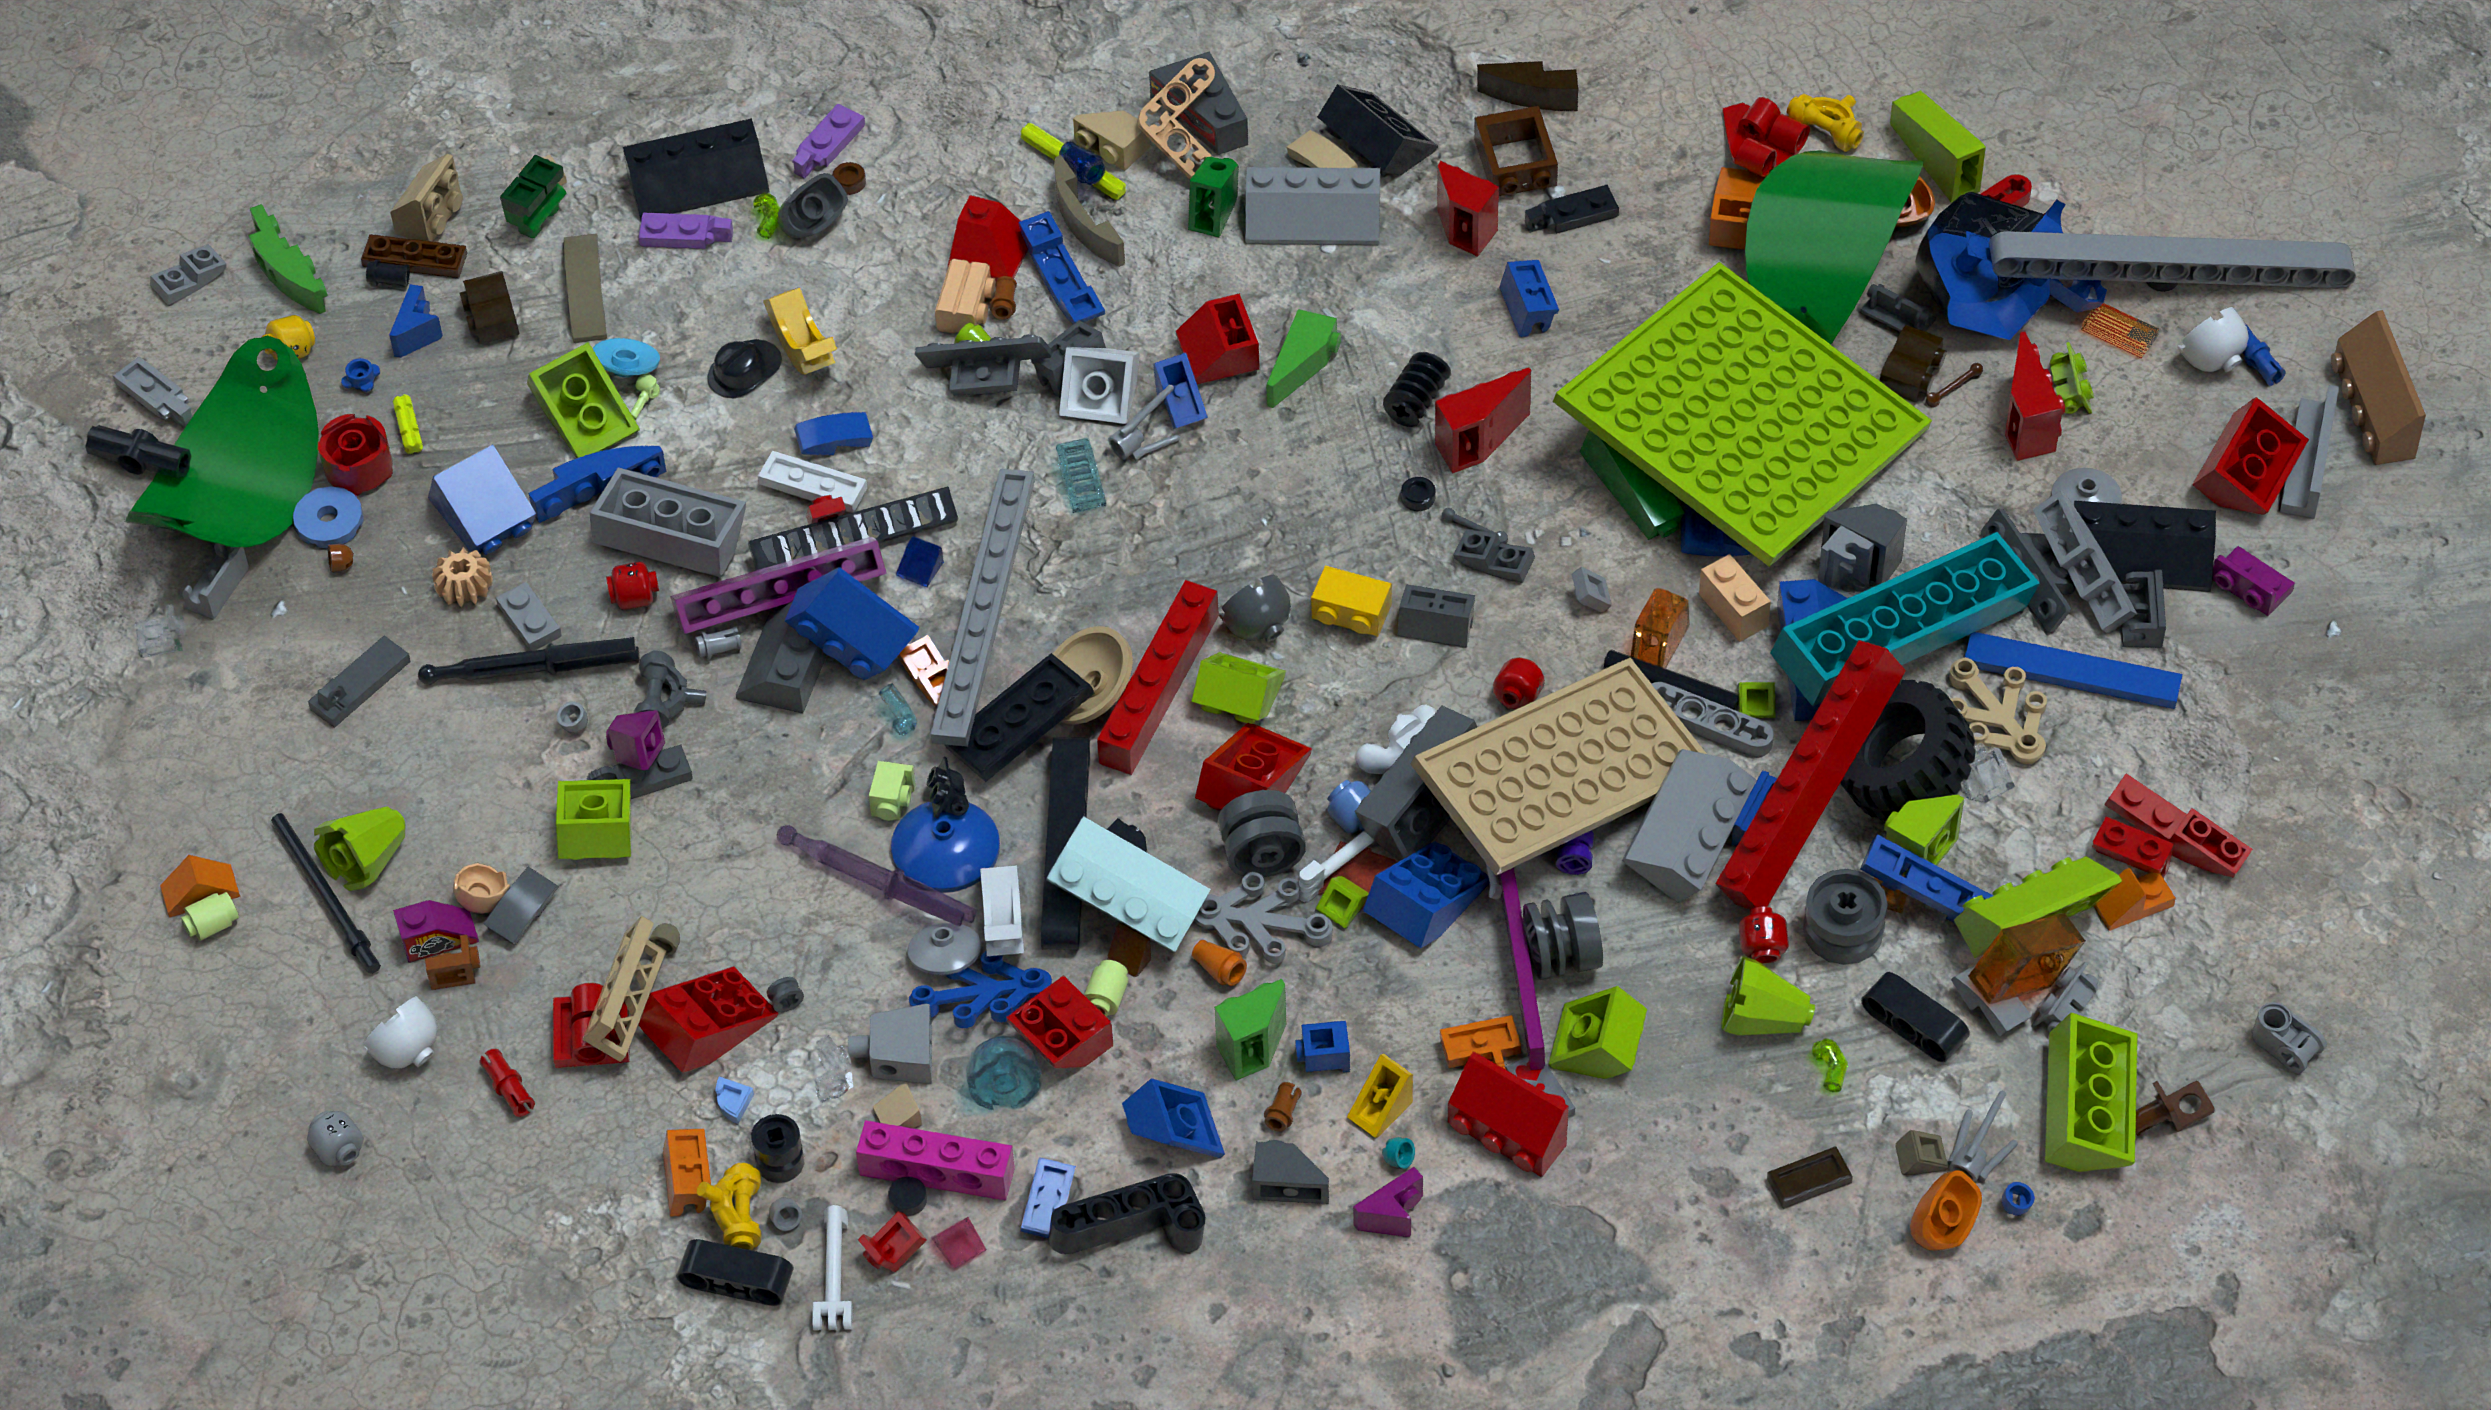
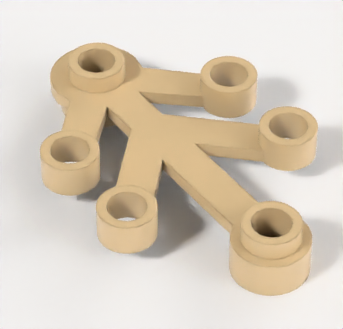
M1960 658L1955 661L1950 667L1949 681L1951 685L1959 690H1970L1986 709L1968 707L1967 703L1961 698L1950 699L1956 708L1962 710L1960 713L1965 720L1973 722L1969 726L1971 731L1983 735L1981 737L1974 736L1975 744L1973 747L1984 745L2010 750L2014 759L2021 764L2037 762L2044 755L2046 748L2044 738L2037 733L2040 717L2046 710V696L2038 691L2027 694L2024 705L2027 717L2023 729L2014 717L2019 692L2025 685L2026 673L2019 667H2010L2005 671L2003 684L2006 688L2003 703L2001 704L1978 677L1979 669L1973 660ZM2011 677H2016V678H2018V679H2020V680H2019V681H2012V680L2009 679V678H2011ZM2031 702H2039L2041 705L2035 706ZM1986 725L2000 727L2007 735L1990 733Z

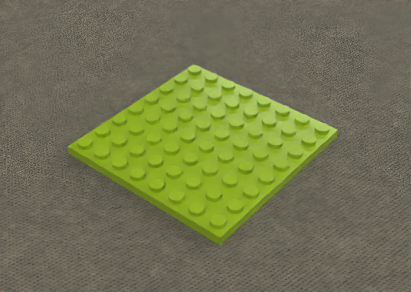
M1720 262L1557 391L1553 399V403L1769 567L1820 524L1828 512L1835 511L1925 433L1932 422L1929 417Z

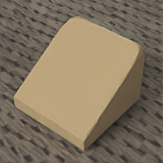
M907 1083L897 1087L873 1106L879 1123L908 1128L922 1125L920 1110Z

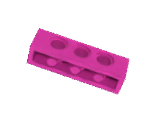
M865 1120L856 1150L860 1176L888 1181H896L902 1177H914L919 1179L925 1187L1004 1201L1007 1200L1015 1170L1012 1145Z

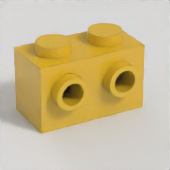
M1325 565L1311 596L1312 619L1319 620L1327 625L1333 624L1352 629L1360 634H1370L1378 637L1392 605V583Z

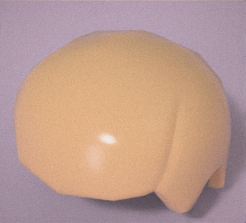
M479 863L464 866L455 875L453 885L457 902L467 911L479 914L492 912L510 888L504 871L497 872L491 866Z

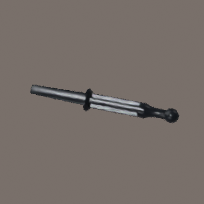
M634 637L563 645L549 643L543 650L470 658L453 665L439 667L426 664L419 669L418 678L422 683L431 685L441 679L460 678L476 680L548 671L556 676L557 672L639 661L640 654L639 647L635 645Z

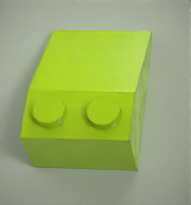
M589 342L529 373L528 387L544 414L576 458L603 451L640 431L639 426Z

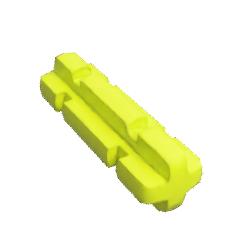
M406 394L401 397L396 396L393 399V405L405 452L408 454L420 452L423 449L411 397Z

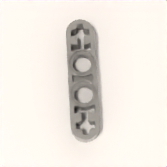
M1663 682L1652 683L1661 697L1665 698V702L1671 709L1675 707L1677 702L1676 710L1673 712L1689 732L1749 756L1762 757L1772 750L1773 729L1764 721ZM1693 707L1702 714L1697 718L1691 719L1684 716L1682 711ZM1726 720L1731 722L1734 728L1729 731H1720L1715 727V724L1718 721ZM1740 728L1745 729V731L1741 732V736L1739 737ZM1757 735L1763 737V739H1759L1757 742L1751 740L1755 739Z

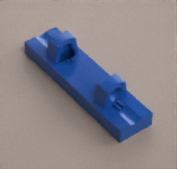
M1878 834L1872 840L1860 870L1883 881L1882 885L1890 890L1895 891L1898 889L1947 915L1946 919L1955 923L1954 919L1964 911L1962 906L1964 903L1979 895H1982L1984 900L1993 896ZM1909 868L1906 876L1903 877V873Z

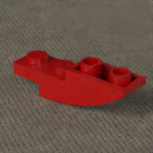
M2127 773L2104 804L2132 823L2134 828L2174 843L2173 857L2216 874L2234 878L2253 850L2193 808L2186 814Z

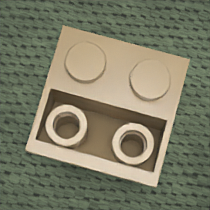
M446 154L424 165L390 212L395 234L409 239L431 242L434 241L437 235L442 234L446 222L453 212L459 210L463 201L458 181V172L456 171L452 155Z

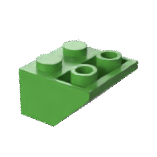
M1283 979L1273 983H1263L1249 993L1239 997L1227 998L1220 1005L1214 1007L1216 1047L1235 1080L1263 1070L1271 1064L1287 1025L1286 992Z

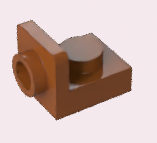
M467 934L460 935L462 952L454 954L442 953L435 957L425 958L426 972L431 990L475 983L474 969L480 968L478 947L470 946Z

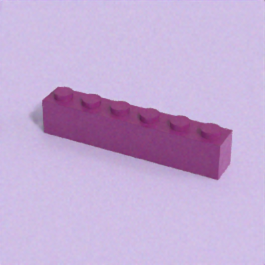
M868 537L670 596L679 629L686 634L793 602L799 587L839 567L859 582L887 573L878 541Z

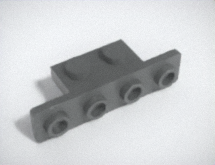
M1032 334L1012 339L994 337L990 341L974 342L962 340L956 344L930 343L927 346L915 348V356L926 368L952 366L949 391L954 396L1017 391L1020 361L1051 358L1052 355L1051 348L1043 338Z
M1997 509L1981 529V535L1984 538L1998 532L2040 582L2029 602V606L2047 632H2055L2071 611L2070 605L2062 594H2072L2075 591L2076 587L2068 570L2059 565L2045 534L2020 533L2004 509Z

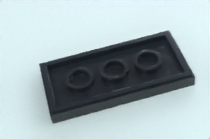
M1050 653L975 714L968 746H945L953 755L987 782L1089 699L1095 692L1087 681Z

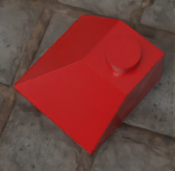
M969 195L957 220L948 267L952 259L968 261L970 264L972 262L986 263L990 266L991 278H995V281L1002 276H1009L1014 279L1028 251L1019 228L1021 220L1000 202Z

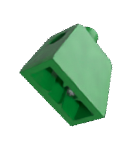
M1206 157L1190 179L1188 230L1220 238L1238 197L1239 166L1233 159ZM1210 202H1212L1210 206H1214V210L1209 207Z

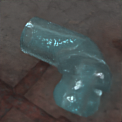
M893 683L888 684L881 689L879 696L896 717L892 724L893 729L899 735L905 736L910 731L915 730L917 718Z

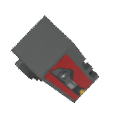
M1210 51L1149 71L1150 98H1154L1190 61L1197 58L1207 59L1215 70L1213 81L1176 120L1181 119L1191 127V132L1218 155L1248 145V118ZM1193 67L1194 74L1187 83L1183 77L1180 79V81L1188 85L1193 94L1196 90L1191 88L1192 85L1200 78L1204 81L1207 80L1204 76L1207 71L1203 67L1199 70ZM1173 88L1167 92V99L1172 105L1178 106L1185 102V94L1182 90Z

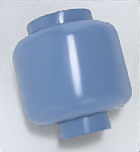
M1345 780L1327 798L1330 802L1328 814L1346 833H1355L1359 830L1364 831L1355 810L1371 790L1362 781L1350 782Z

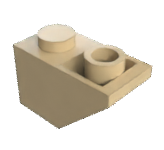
M1124 110L1079 114L1073 118L1075 141L1082 148L1093 151L1107 163L1114 164L1124 171L1150 148V139L1139 128L1138 119Z

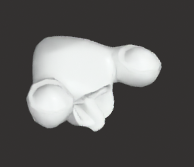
M1426 704L1418 706L1408 715L1398 714L1395 723L1388 733L1390 742L1387 749L1377 744L1367 743L1357 749L1355 760L1359 768L1367 773L1384 774L1400 757L1405 747L1423 729L1427 720L1436 713L1435 708Z

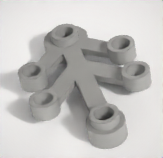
M1256 872L1246 874L1242 879V885L1221 897L1208 894L1194 918V921L1201 928L1206 930L1215 929L1227 944L1228 949L1239 952L1244 957L1250 950L1249 938L1244 933L1235 932L1229 922L1242 924L1264 951L1265 960L1273 964L1284 960L1286 956L1285 943L1281 939L1272 938L1265 928L1302 933L1305 941L1313 947L1325 946L1333 937L1332 922L1323 914H1313L1305 919L1269 913L1285 903H1293L1299 899V882L1293 878L1281 880L1277 891L1245 909L1234 907L1246 898L1258 897L1264 892V878ZM1252 882L1259 884L1257 887L1248 886ZM1287 888H1292L1295 891L1292 893H1286L1283 890ZM1206 909H1215L1212 912L1205 911ZM1313 926H1323L1320 929L1313 928ZM1240 942L1243 943L1244 946L1236 948L1233 946V944ZM1272 948H1277L1280 950V952L1270 953L1269 950Z

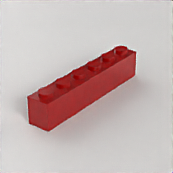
M1187 580L1184 581L1097 738L1099 764L1129 775L1133 774L1219 616L1217 590Z

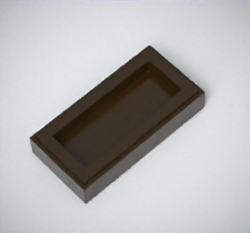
M1836 1146L1767 1172V1180L1783 1209L1852 1183L1853 1179Z

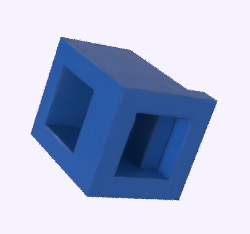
M1346 1021L1301 1025L1302 1039L1295 1040L1297 1062L1305 1063L1306 1072L1342 1069L1343 1073L1350 1072V1048Z

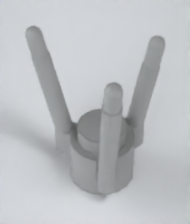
M1168 385L1124 427L1108 438L1111 449L1119 458L1125 460L1131 455L1137 461L1147 453L1180 440L1179 435H1174L1141 447L1144 436L1137 428L1173 391V385Z
M2002 1090L1998 1093L1973 1142L1968 1143L1964 1147L1973 1115L1972 1110H1966L1954 1151L1948 1160L1950 1171H1963L1974 1182L1977 1179L1985 1181L1991 1170L2018 1145L2016 1140L2010 1141L1988 1162L1985 1159L1987 1156L1986 1152L1980 1147L2006 1096L2005 1091Z

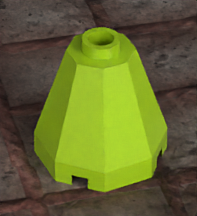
M386 806L325 821L314 829V836L319 835V839L314 842V850L328 875L335 881L339 876H342L348 881V883L343 885L348 891L363 889L377 879L404 840L405 820L397 810H392Z
M1741 956L1730 981V984L1733 985L1731 994L1727 993L1725 998L1721 1028L1725 1032L1735 1035L1797 1033L1801 1032L1804 1025L1809 1026L1815 1011V1005L1810 1004L1811 997L1760 962Z

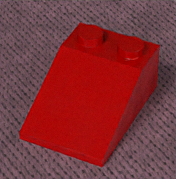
M1247 723L1203 761L1195 799L1205 802L1210 808L1222 810L1230 801L1249 792L1277 790L1286 793L1311 755L1312 748L1256 724Z

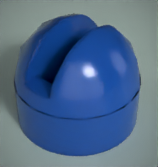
M2013 1182L2008 1185L2002 1194V1207L2008 1214L2021 1216L2029 1211L2034 1203L2035 1196L2028 1185L2021 1182ZM2013 1194L2018 1195L2016 1204L2013 1202Z

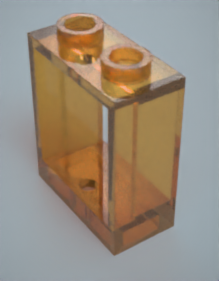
M2065 913L2004 928L1969 973L1968 977L1988 1004L2052 987L2086 940Z

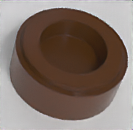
M842 163L832 173V176L841 184L847 195L860 192L866 185L865 170L857 163Z

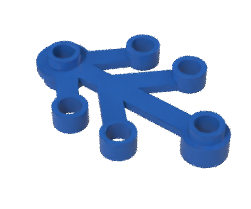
M985 951L981 955L982 970L988 974L997 973L1009 980L997 981L975 970L966 968L946 976L949 979L961 980L972 986L934 991L933 988L927 985L918 986L913 989L912 994L909 996V1005L911 1007L930 1004L932 1018L937 1015L942 1004L973 1000L970 1004H960L953 1009L954 1024L957 1027H972L976 1023V1018L989 1006L992 1020L1002 1023L1006 1022V1017L1025 1001L1031 1000L1050 986L1052 978L1043 969L1029 968L1024 971L1004 962L1002 955L987 956V951ZM1011 994L1007 999L999 998L1001 995Z

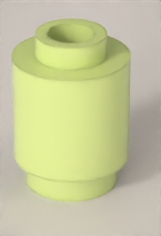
M227 892L221 895L214 893L185 907L186 915L181 917V921L190 937L196 935L201 941L232 926V921L238 919L239 915Z
M1103 960L1092 972L1084 996L1105 1016L1114 1015L1118 1011L1128 984V971L1125 966L1113 960Z

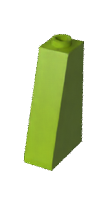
M1921 90L1893 101L1890 125L1917 160L1923 161L1924 169L1952 203L1959 196L1970 191L1974 193L1980 192L1986 146Z

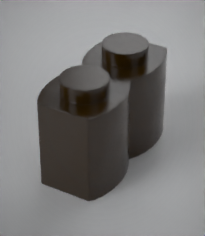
M503 271L463 281L465 291L459 292L464 312L471 311L472 315L466 316L471 336L478 335L480 344L520 334Z
M1905 325L1882 368L1879 381L1900 397L1917 402L1922 393L1926 395L1929 393L1934 380V375H1932L1934 369L1940 370L1947 353L1946 350L1942 349L1944 338Z

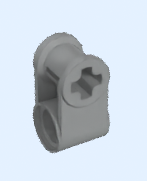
M2271 1002L2266 1003L2260 1008L2252 1030L2253 1040L2259 1047L2265 1049L2278 1059L2288 1070L2297 1074L2302 1073L2307 1068V1062L2314 1054L2322 1053L2327 1047V1042L2321 1032L2315 1027L2308 1025L2286 1006ZM2267 1024L2274 1025L2277 1028H2271Z

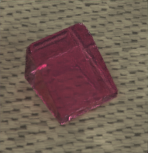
M969 1217L962 1218L931 1236L935 1245L953 1269L987 1250Z

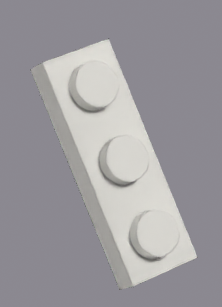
M775 451L771 452L758 475L759 485L811 501L826 495H832L833 499L842 497L846 512L849 513L856 510L867 490L866 479Z

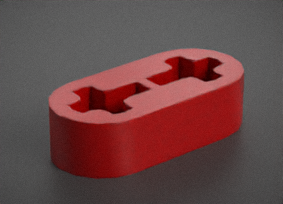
M2014 174L2005 177L1980 195L2024 207L2030 201L2032 184L2027 177Z

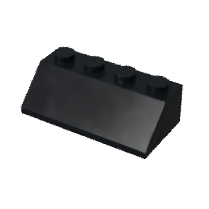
M752 118L623 147L627 174L640 221L642 220L643 213L674 214L770 192Z
M2074 500L2075 509L2104 552L2121 584L2140 583L2127 582L2125 576L2127 573L2162 570L2163 588L2211 592L2216 542V510Z

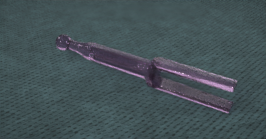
M783 825L777 830L776 837L780 844L798 847L806 851L814 860L883 891L886 900L894 898L956 926H961L963 920L969 923H973L975 920L977 909L906 876L904 870L900 868L893 871L888 870L827 841L805 837L797 833L796 829L790 825Z

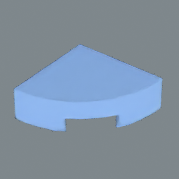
M719 1076L716 1083V1097L719 1109L727 1119L735 1124H739L754 1096L753 1088Z

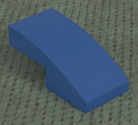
M866 412L821 416L800 422L794 427L801 454L834 455L837 446L870 447L873 440Z

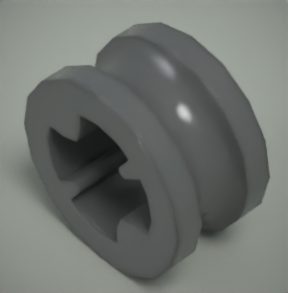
M783 977L768 987L767 997L772 1001L775 1011L781 1013L790 1011L803 1001L804 993L798 988V982L794 977Z

